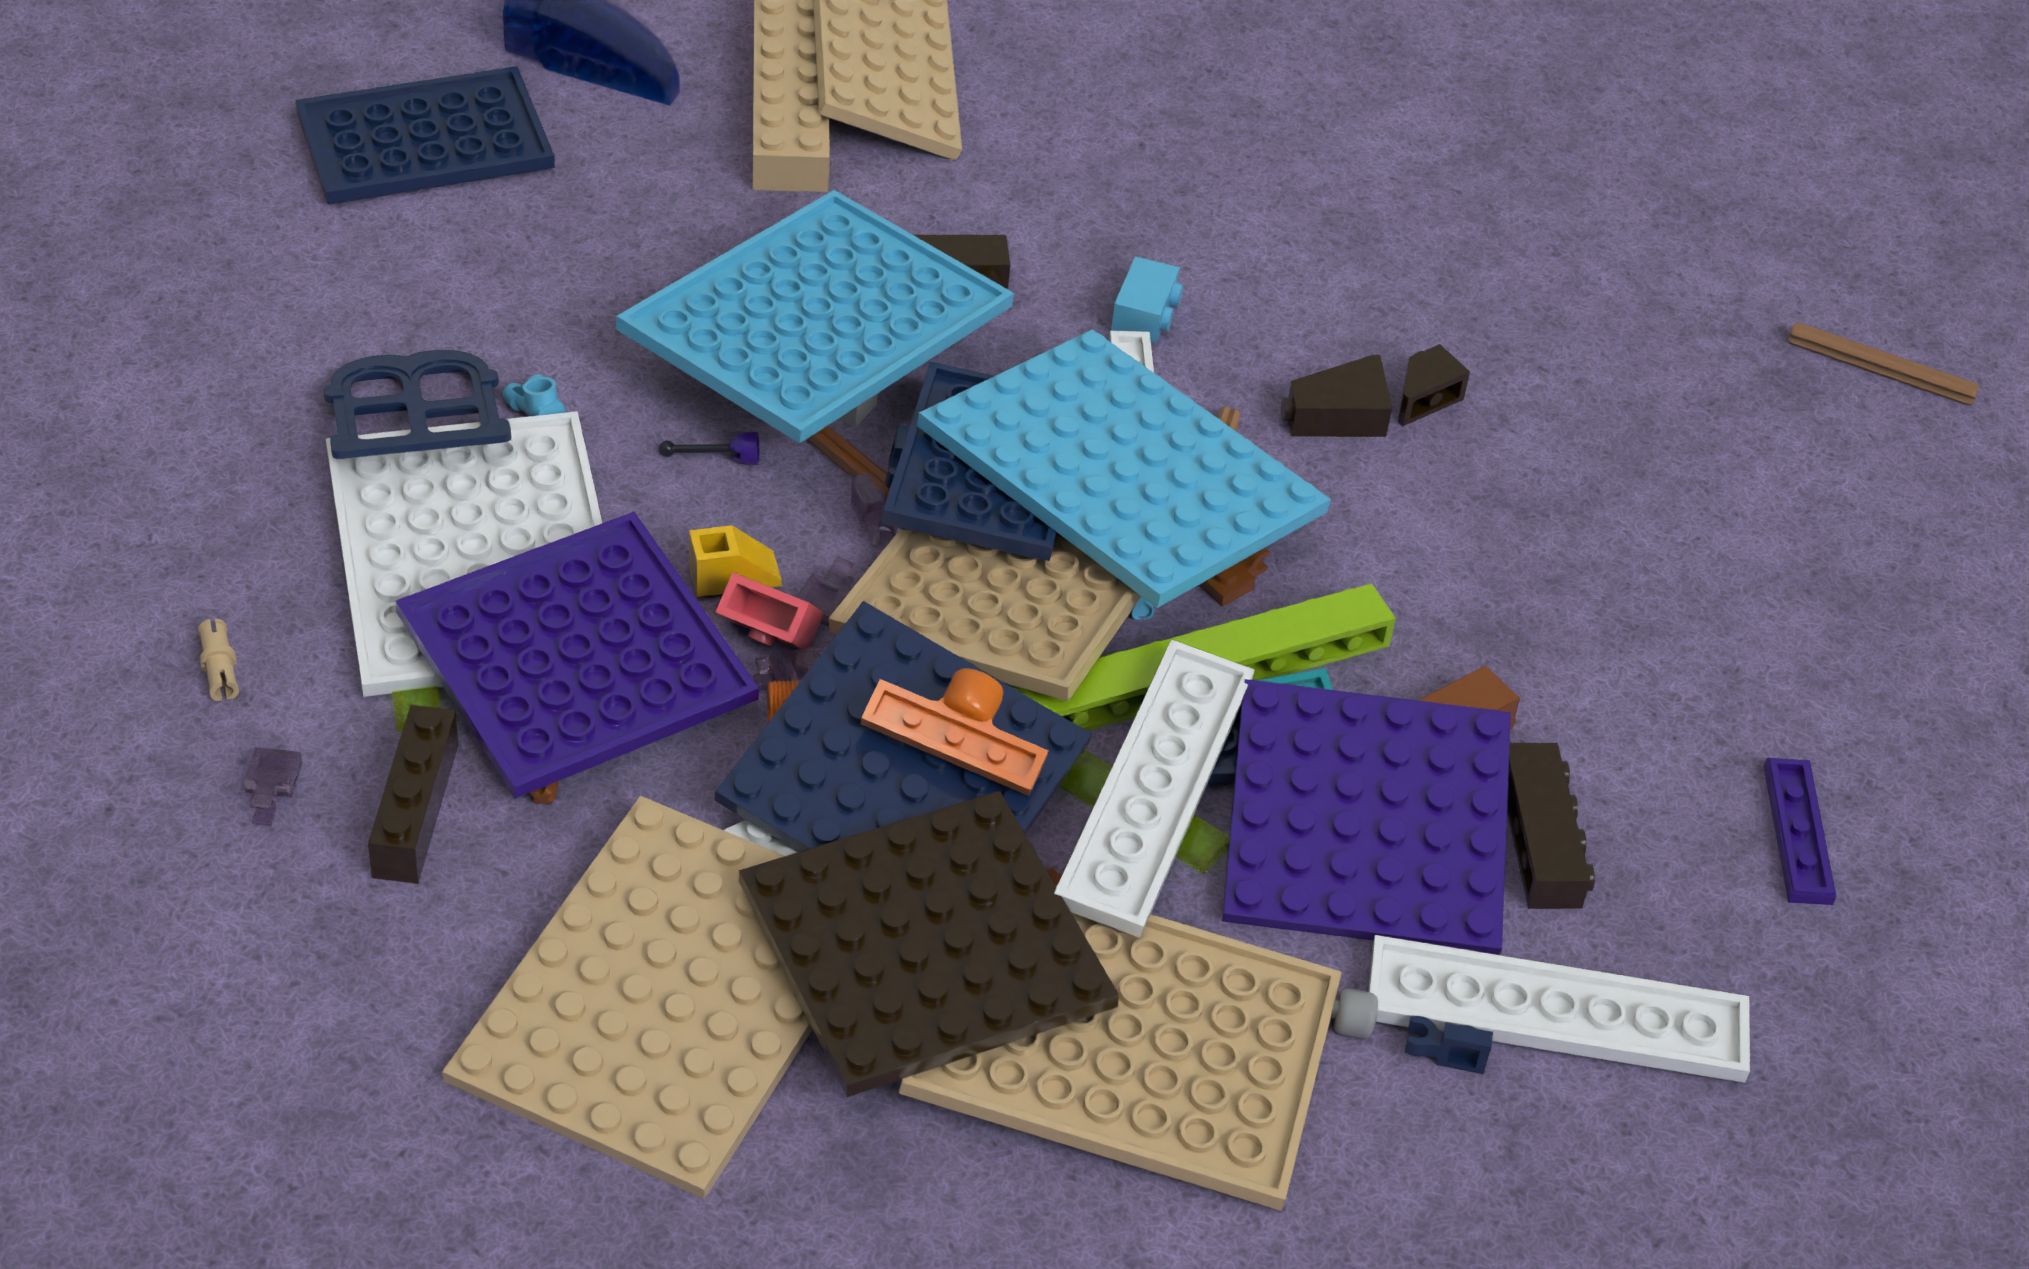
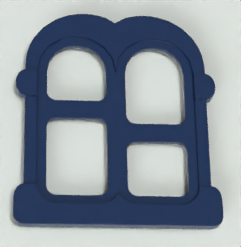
M429 350L409 356L376 355L345 364L333 374L331 385H327L323 390L325 401L334 404L338 433L330 439L332 457L335 459H346L510 441L512 439L510 423L504 418H499L493 387L499 384L497 371L488 369L487 364L481 358L456 350ZM464 371L471 377L474 395L471 397L426 401L422 398L419 382L423 375ZM397 378L403 384L404 389L402 393L396 395L355 398L351 395V386L356 381ZM407 410L411 430L409 434L374 439L358 438L355 415ZM479 414L481 426L474 429L431 432L428 430L426 418Z

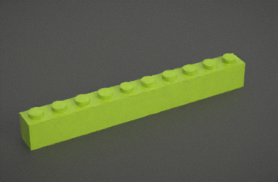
M1371 583L1100 657L1069 701L1010 684L1007 685L1082 729L1090 731L1136 717L1171 640L1254 669L1252 680H1261L1293 674L1389 647L1396 617Z

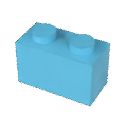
M1135 256L1114 304L1111 331L1150 332V341L1157 343L1161 331H1169L1174 314V308L1171 307H1178L1182 298L1184 285L1178 283L1180 267Z

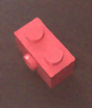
M733 572L715 612L728 621L749 629L747 637L759 643L772 647L774 640L806 653H808L824 615V612L807 601Z

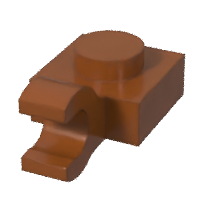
M1265 547L1199 584V586L1223 607L1254 590L1255 577L1268 569V566L1261 559L1267 557L1270 551Z

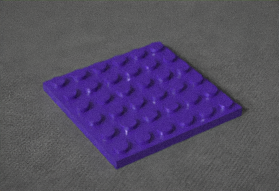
M635 512L395 601L396 613L514 799L759 700V687Z
M1245 679L1244 683L1248 684V687L1243 696L1240 712L1222 922L1373 941L1375 935L1500 955L1503 937L1511 712Z

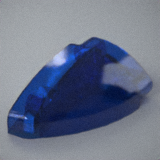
M505 0L503 6L504 47L507 52L539 60L548 71H555L558 74L588 81L589 83L668 106L678 96L680 92L679 71L665 45L634 15L608 0Z

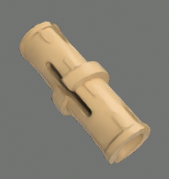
M207 619L198 626V634L203 649L200 655L202 670L208 675L210 697L215 701H222L220 687L223 686L227 700L234 699L239 694V686L234 672L237 659L235 650L229 646L226 623L223 620L215 619L216 632H212L210 619Z

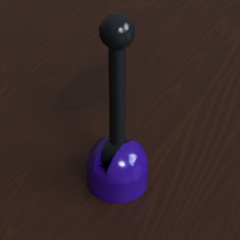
M738 433L729 444H674L666 440L659 445V452L665 457H670L674 453H730L732 459L737 463L758 465L760 455L759 433Z

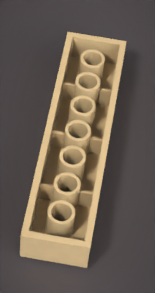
M754 0L752 190L828 192L830 164L829 117L819 114L813 0Z

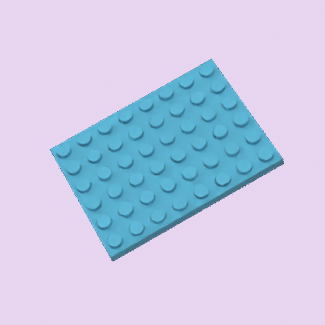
M833 190L617 315L616 330L791 439L801 443L1012 307L1014 293Z
M1093 329L931 406L918 414L917 426L1156 608L1328 512L1331 502L1329 497L1316 489L1312 484L1303 480L1281 462L1275 460L1250 440L1230 428L1222 420L1209 413L1191 398L1181 393Z

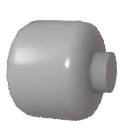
M1351 988L1343 989L1339 994L1338 1000L1334 1002L1331 1018L1334 1019L1333 1026L1335 1032L1360 1039L1369 1038L1374 1030L1377 1018V996L1366 991Z

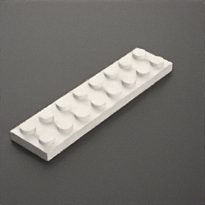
M1171 640L1054 894L1062 896L1072 913L1141 938L1241 707L1243 696L1248 687L1244 680H1252L1254 669Z
M1379 935L1374 937L1368 992L1375 994L1378 998L1376 1022L1408 1027L1411 1016H1422L1431 1020L1437 1029L1443 1031L1445 1023L1468 1025L1476 1029L1493 1032L1492 1041L1743 1083L1746 1082L1749 1075V996Z

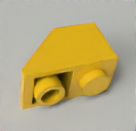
M732 525L689 530V569L697 597L723 594L732 572L771 588L782 586V579L774 551Z

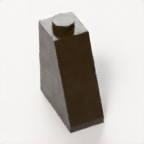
M1370 355L1292 380L1288 397L1282 398L1281 418L1282 421L1289 422L1291 436H1387L1392 406L1380 355Z

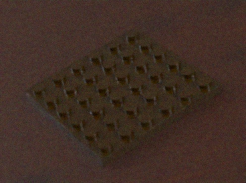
M1000 791L739 870V883L847 1097L1118 1007L1119 993L1062 896L1054 894L1056 890L1054 882Z

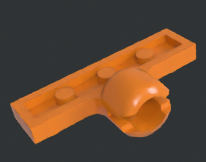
M963 668L954 673L943 698L938 701L926 699L880 679L861 717V725L1027 796H1030L1049 750L999 730L992 724L1003 700V688L991 676L970 668Z

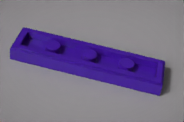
M1766 758L1763 767L1788 902L1833 905L1837 896L1810 760Z

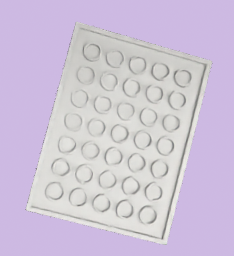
M578 411L506 419L510 423L512 439L504 443L335 459L331 454V438H326L363 697L443 687L396 613V600L602 524ZM480 422L428 427V430L431 432L474 429L480 427L481 424ZM411 430L357 436L360 439L404 436L409 434Z

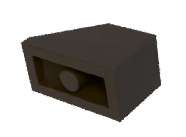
M1441 344L1425 351H1419L1409 357L1398 416V423L1402 426L1464 400L1470 371Z

